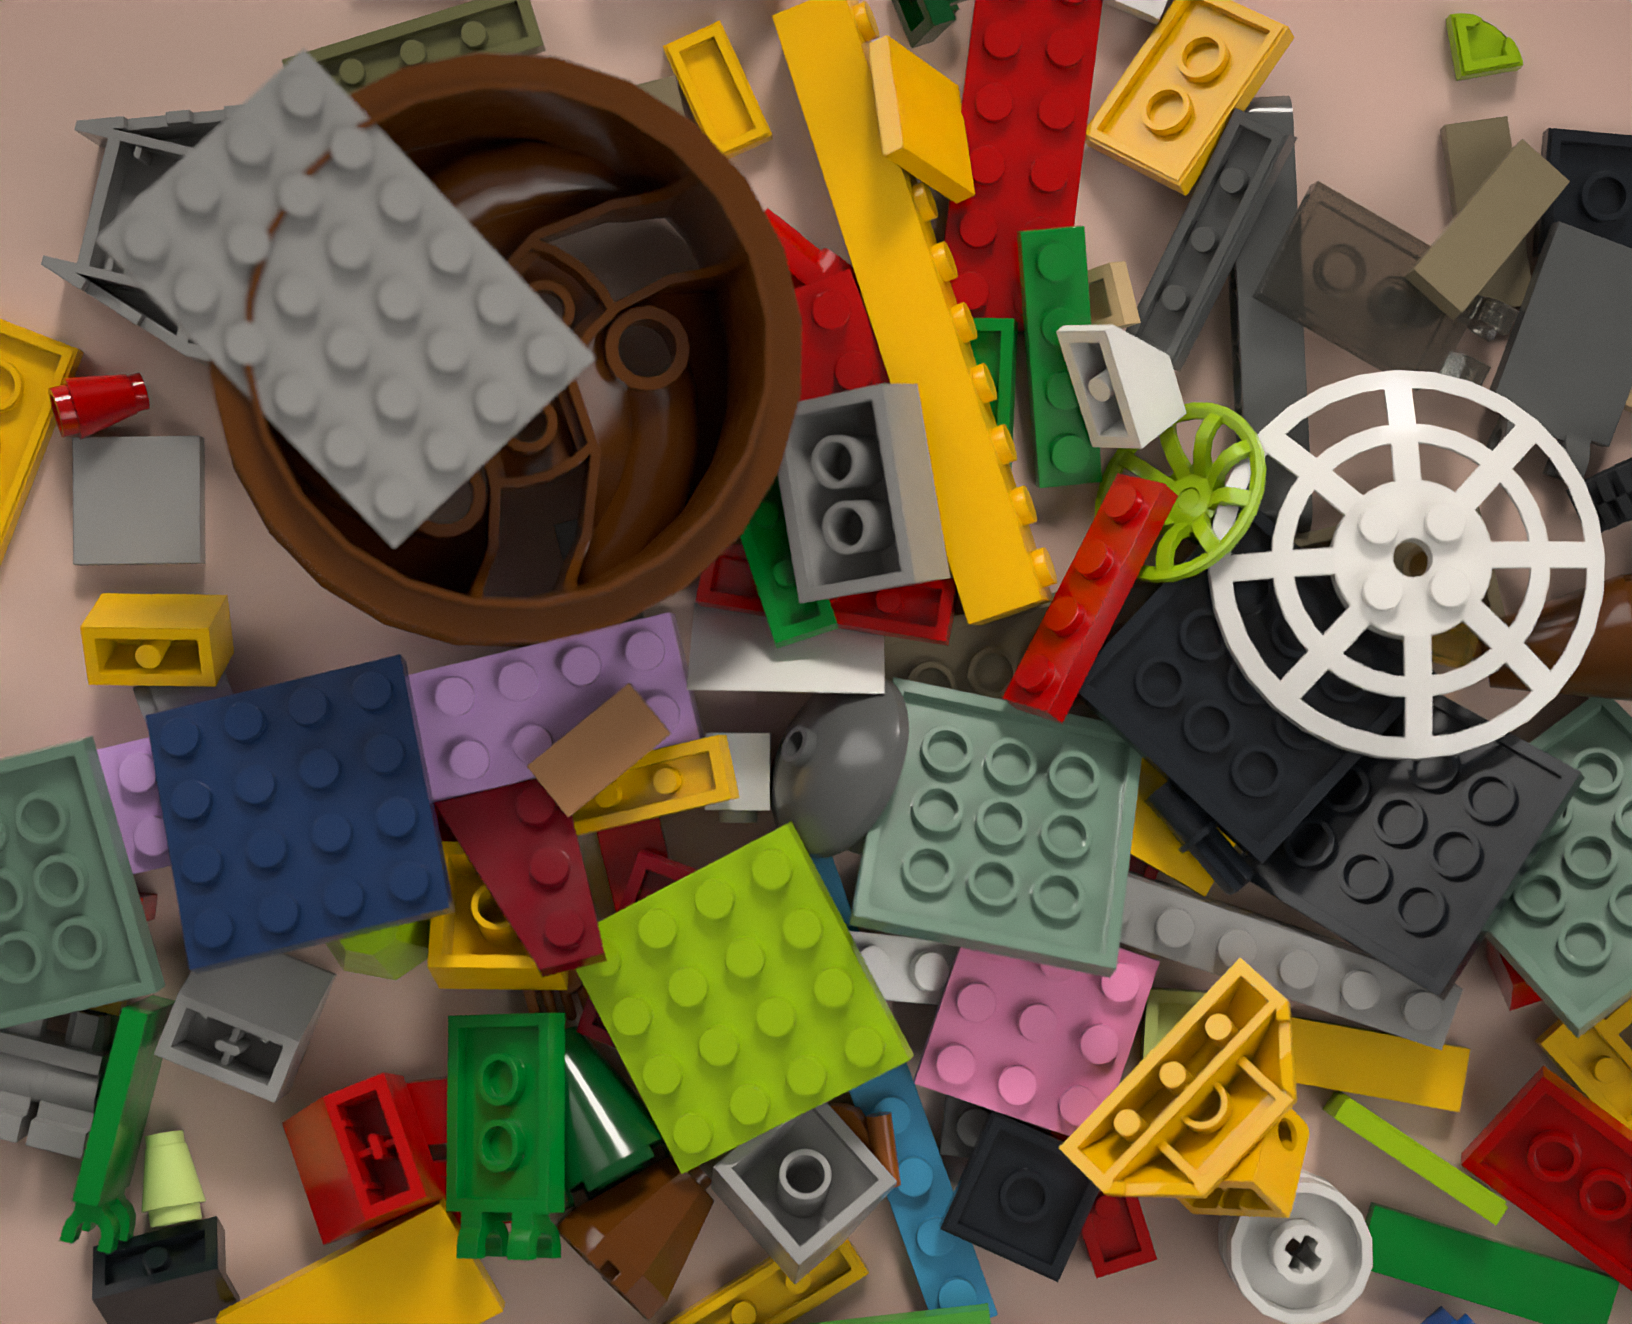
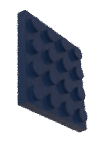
M401 654L145 715L190 971L202 973L455 912L407 664Z

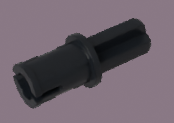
M1169 781L1144 800L1146 805L1164 822L1182 845L1178 849L1180 853L1183 854L1189 850L1225 894H1235L1252 880L1254 876L1252 868L1216 827L1217 825L1210 821Z

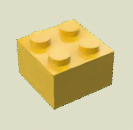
M442 842L455 912L432 917L430 921L427 968L438 988L567 990L568 971L542 977L484 882L469 862L459 843Z

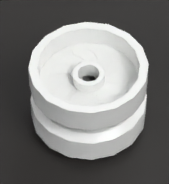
M1301 1169L1294 1204L1289 1218L1222 1215L1218 1223L1219 1254L1232 1281L1262 1314L1286 1324H1319L1344 1313L1363 1293L1373 1267L1372 1237L1361 1212L1325 1178ZM1292 1238L1301 1243L1295 1251L1287 1252L1285 1250L1286 1244Z

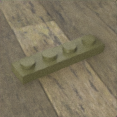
M473 0L314 49L307 53L349 95L403 67L476 52L535 55L545 52L546 49L530 0ZM295 56L282 59L283 66H285Z

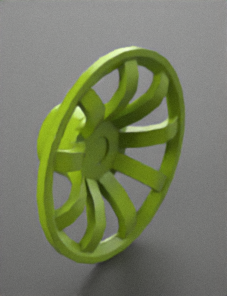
M1209 402L1184 404L1187 414L1159 435L1167 461L1174 472L1170 477L1134 455L1139 449L1118 448L1109 461L1102 476V482L1099 484L1095 500V516L1117 473L1122 474L1124 468L1142 479L1165 483L1178 495L1159 535L1164 536L1158 544L1156 567L1143 564L1136 579L1161 583L1175 582L1195 576L1213 566L1229 553L1246 533L1257 514L1264 493L1266 479L1264 450L1258 434L1250 424L1230 408ZM1194 419L1203 420L1195 436L1193 464L1191 465L1178 439L1177 423ZM1224 424L1235 431L1242 441L1222 451L1213 463L1211 457L1213 438L1217 430ZM1249 458L1251 469L1249 490L1225 487V478L1231 468L1241 460ZM1218 505L1243 508L1234 525L1220 540L1212 529ZM1187 538L1196 545L1201 544L1206 550V553L1174 566L1175 550L1182 539Z

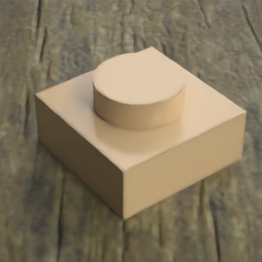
M1126 261L1109 262L1088 270L1091 325H1115L1120 329H1124L1141 323Z

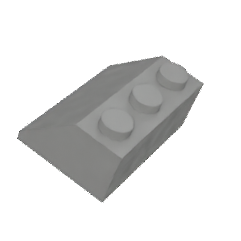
M878 384L800 401L778 472L799 603L950 578L918 384Z

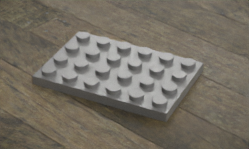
M303 49L96 238V241L251 401L252 397L245 373V364L253 365V372L265 416L387 543L395 549L594 361L596 357L376 125L365 131L354 127L370 118ZM331 148L332 159L312 177L303 174ZM281 207H283L287 212V216L275 233L270 246V239L266 231ZM268 256L265 271L262 274L254 300V323L246 322V297L256 264Z

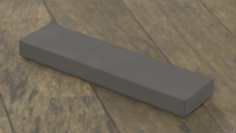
M1235 108L1137 306L1141 323L1126 329V332L1168 354L1173 369L1181 371L1298 138Z

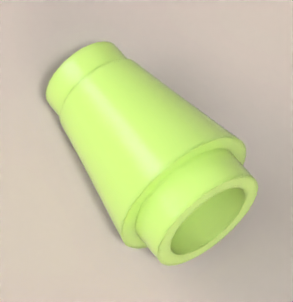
M184 1130L145 1136L146 1149L141 1213L148 1212L150 1228L202 1219L200 1203L206 1202L188 1145L185 1143Z

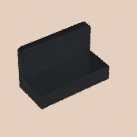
M217 1216L133 1236L126 1242L119 1240L117 1249L111 1254L97 1251L98 1245L93 1246L92 1300L107 1324H190L215 1318L220 1311L240 1301V1296L226 1273L225 1229Z

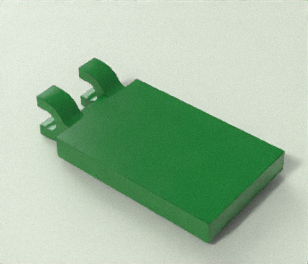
M152 995L122 1008L72 1201L76 1202L74 1212L67 1218L59 1241L73 1244L79 1239L82 1231L90 1232L97 1225L101 1231L97 1251L111 1254L117 1249L119 1240L126 1242L133 1236L136 1225V1213L133 1205L125 1196V1189L131 1183L163 1058L154 1055V1052L175 1000Z
M565 1013L449 1015L446 1211L461 1212V1229L457 1238L456 1258L483 1259L485 1256L507 1257V1260L521 1261L536 1260V1258H561L560 1234L557 1226L551 1221L549 1213L564 1212ZM502 1221L512 1222L510 1234Z

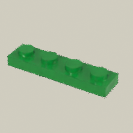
M1077 225L1017 231L1035 485L1038 488L1099 483L1102 482L1100 448L1092 447L1056 333L1064 325H1091L1085 226Z

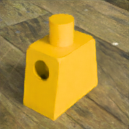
M1291 1108L1206 1198L1177 1199L1192 1214L1289 1218L1310 1135L1308 1125Z

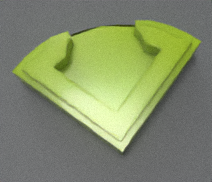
M1456 13L1450 14L1445 19L1456 81L1517 71L1524 65L1515 42L1510 37L1507 38L1495 26L1483 21L1481 17L1474 14Z

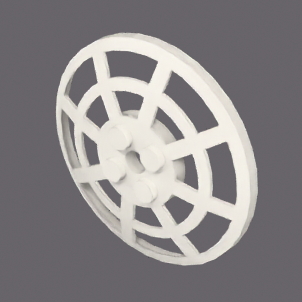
M1392 370L1356 375L1321 387L1287 407L1259 432L1258 437L1265 457L1266 455L1270 456L1298 479L1289 490L1278 513L1272 537L1271 552L1231 555L1230 551L1217 563L1208 568V579L1213 611L1227 649L1246 680L1275 711L1303 732L1339 749L1374 758L1416 761L1453 756L1491 743L1526 723L1558 694L1578 667L1595 631L1604 594L1605 554L1599 518L1585 481L1565 449L1539 421L1507 398L1471 381L1435 372ZM1411 388L1433 389L1468 398L1498 412L1516 426L1491 451L1482 443L1456 431L1433 425L1416 424ZM1384 389L1388 425L1374 427L1353 434L1325 450L1318 458L1286 435L1301 420L1333 402L1362 392ZM1535 443L1551 459L1568 486L1582 522L1585 542L1548 541L1546 527L1537 503L1523 480L1513 470L1515 465ZM1418 444H1428L1451 450L1470 459L1478 467L1456 492L1440 484L1421 480ZM1379 446H1391L1394 481L1378 486L1365 495L1360 494L1333 471L1338 465L1359 453ZM1249 458L1235 464L1225 487L1246 490L1251 477ZM1498 484L1507 492L1517 508L1528 541H1490L1486 526L1476 512V508ZM1315 491L1344 516L1333 534L1330 548L1293 550V539L1298 519L1309 496ZM1218 505L1212 529L1220 540L1234 525L1239 507ZM1410 542L1419 545L1425 551L1428 558V566L1422 576L1407 577L1396 569L1393 562V553L1397 545ZM1530 568L1524 601L1513 624L1508 628L1481 602L1489 586L1492 569ZM1550 568L1587 569L1586 591L1578 624L1564 654L1550 671L1524 644L1543 609L1549 585ZM1331 576L1335 592L1346 608V611L1324 635L1316 629L1306 613L1298 594L1294 577ZM1273 579L1275 594L1283 616L1297 640L1308 651L1281 681L1265 665L1247 635L1235 602L1233 582ZM1461 621L1490 648L1483 656L1464 667L1443 674L1432 675L1431 637L1446 632ZM1366 628L1386 637L1403 640L1404 676H1394L1372 670L1349 659L1343 653ZM1504 663L1532 691L1516 706L1484 724L1454 734L1432 737V696L1445 695L1471 686L1495 672ZM1327 670L1361 689L1390 697H1404V737L1381 736L1350 728L1317 712L1300 698Z

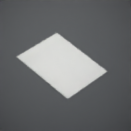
M694 603L687 690L885 694L884 636L838 628L777 649L765 616L703 607L698 603Z

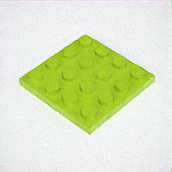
M792 821L599 921L598 924L607 961L575 969L681 1174L911 1060L914 1056Z

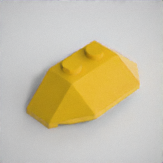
M1239 958L1072 1133L1059 1149L1107 1196L1206 1198L1297 1103L1289 1001L1242 958Z

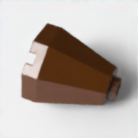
M665 1156L571 1208L558 1221L556 1226L560 1236L589 1266L591 1265L602 1276V1279L642 1317L650 1320L667 1302L711 1210L714 1200L705 1190L712 1184V1180L699 1166L681 1174L676 1162L671 1157Z

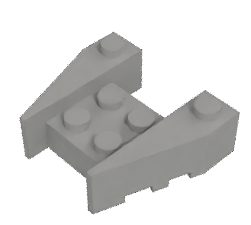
M242 104L224 106L223 110L202 112L179 110L165 112L166 115L131 119L118 116L76 121L74 130L96 145L105 147V152L77 263L43 255L41 265L110 307L132 323L156 336L181 354L209 366L210 358L101 247L96 238Z

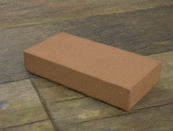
M628 683L527 765V767L567 817H570L672 733L634 686Z

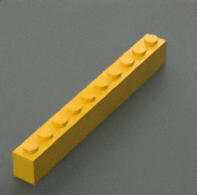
M808 0L772 15L776 31L890 383L918 384L946 555L968 624L984 625L1052 602L1053 596L1049 586L1057 584L1055 568L1045 547L1037 549L1029 526V524L1037 522L1036 510L1026 486H1016L1009 463L1017 461L1016 449L1006 425L997 426L989 403L997 400L995 384L986 364L977 365L969 342L977 339L976 326L966 303L957 304L950 280L958 277L953 256L945 241L938 244L930 222V220L938 217L935 200L927 184L924 182L918 183L915 176L884 157L882 153L868 52L869 44L872 43L871 40L879 38V30L873 12L866 1L859 3L858 0Z

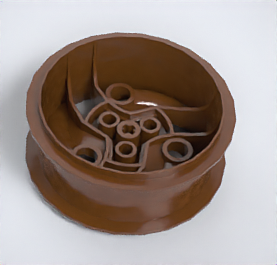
M476 52L403 67L349 94L348 96L370 118L354 127L365 131L376 125L535 294L548 293L557 298L563 308V318L561 321L596 358L540 411L546 422L545 433L540 439L535 442L526 443L519 441L513 436L467 480L471 490V504L467 514L462 519L451 524H438L426 518L395 549L387 543L265 416L257 389L253 365L245 364V373L252 397L251 401L210 358L209 375L233 469L269 534L320 587L383 625L455 646L526 647L619 625L685 589L742 534L780 470L800 401L802 320L784 247L748 180L707 135L687 117L631 81L558 57ZM331 148L303 174L312 177L332 159ZM281 207L266 231L270 239V246L275 233L287 216V212L283 207ZM665 218L685 240L700 269L668 274L614 302L607 288L583 262L548 242L604 223H627ZM268 256L256 264L246 297V322L254 323V300L262 274L265 271ZM632 326H645L661 335L671 356V364L666 372L659 376L646 378L637 376L629 371L619 355L618 345L621 334ZM587 458L575 538L552 591L530 597L483 596L485 583L499 550L501 491L514 492L547 484L575 469Z

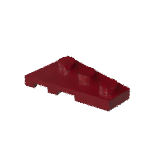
M536 778L434 803L438 813L448 829L453 833L469 862L484 882L542 977L607 961L573 815L567 817Z

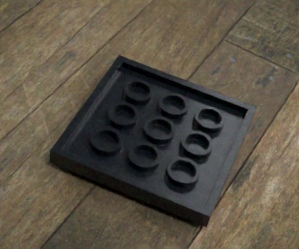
M1241 507L1238 508L1236 520L1243 509ZM1259 509L1246 533L1231 550V555L1271 552L1275 524ZM1293 541V550H1302ZM1200 544L1183 563L1206 553V550ZM1208 568L1192 577L1175 582H1164L1099 651L1077 694L1078 698L1210 821H1213L1257 865L1264 863L1362 756V754L1339 749L1303 732L1275 711L1246 680L1227 649L1212 606ZM1331 576L1294 577L1295 585L1306 613L1316 629L1324 635L1346 611V608L1335 592ZM1273 579L1233 582L1235 602L1247 635L1265 665L1281 681L1308 651L1297 640L1283 616L1275 594ZM1366 628L1343 653L1349 659L1372 670L1394 676H1404L1403 642L1400 639L1386 637ZM1329 670L1300 698L1317 712L1339 723L1377 735H1381L1404 711V697H1390L1361 689L1337 677ZM1432 670V675H1437V673Z
M1443 695L1432 696V737L1454 734L1488 722L1485 718ZM1404 711L1381 736L1404 737ZM1510 732L1491 743L1453 756L1414 761L1381 759L1362 755L1263 864L1257 865L1236 844L1234 848L1252 868L1254 873L1250 881L1252 884L1444 1001L1583 782L1584 776L1579 770Z

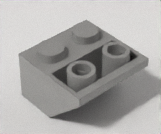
M285 953L202 973L191 971L176 997L154 1055L275 1103L291 1090L337 974Z

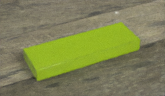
M1334 1091L1322 1110L1495 1226L1508 1209V1206L1505 1205L1507 1203L1505 1200L1341 1091H1338V1093Z

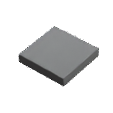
M72 437L74 565L205 564V458L203 437H86L82 440L78 437Z

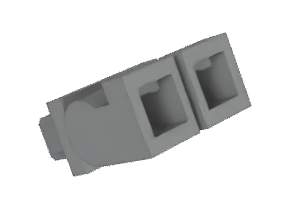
M91 1009L72 1012L67 1033L47 1029L49 1018L0 1029V1139L17 1143L27 1136V1146L82 1159L112 1045L108 1044L111 1031V1014Z

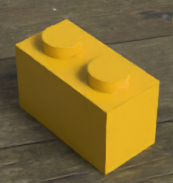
M102 593L80 626L88 685L216 687L234 653L228 595Z

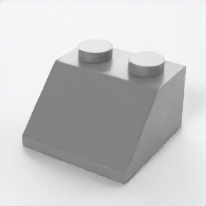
M825 1102L736 1147L713 1167L711 1189L789 1279L796 1284L846 1241L896 1186L897 1181L828 1103Z

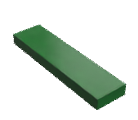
M1370 1203L1365 1223L1372 1237L1373 1267L1371 1271L1542 1324L1608 1323L1620 1283L1609 1274L1378 1203Z

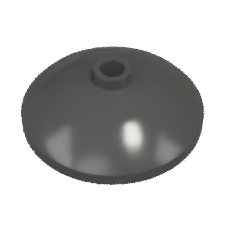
M885 678V694L815 692L800 708L781 739L775 757L770 786V801L777 829L792 821L811 858L835 856L859 841L880 817L897 786L907 753L909 718L905 700L893 682Z

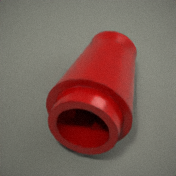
M139 372L130 375L118 374L62 378V385L48 388L53 415L63 438L77 434L78 438L82 440L138 414V412L150 409L146 386Z

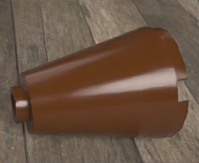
M1632 573L1621 574L1604 580V594L1595 631L1578 667L1558 694L1632 701ZM1586 587L1545 601L1532 632L1524 641V644L1550 671L1564 654L1578 624ZM1519 611L1499 619L1510 628ZM1480 638L1470 639L1473 661L1490 650ZM1505 663L1495 672L1488 675L1490 688L1531 691Z

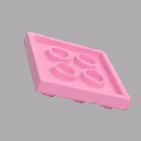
M958 947L913 1079L914 1084L1071 1136L1119 1085L1160 961L1119 947L1117 969L1111 978Z

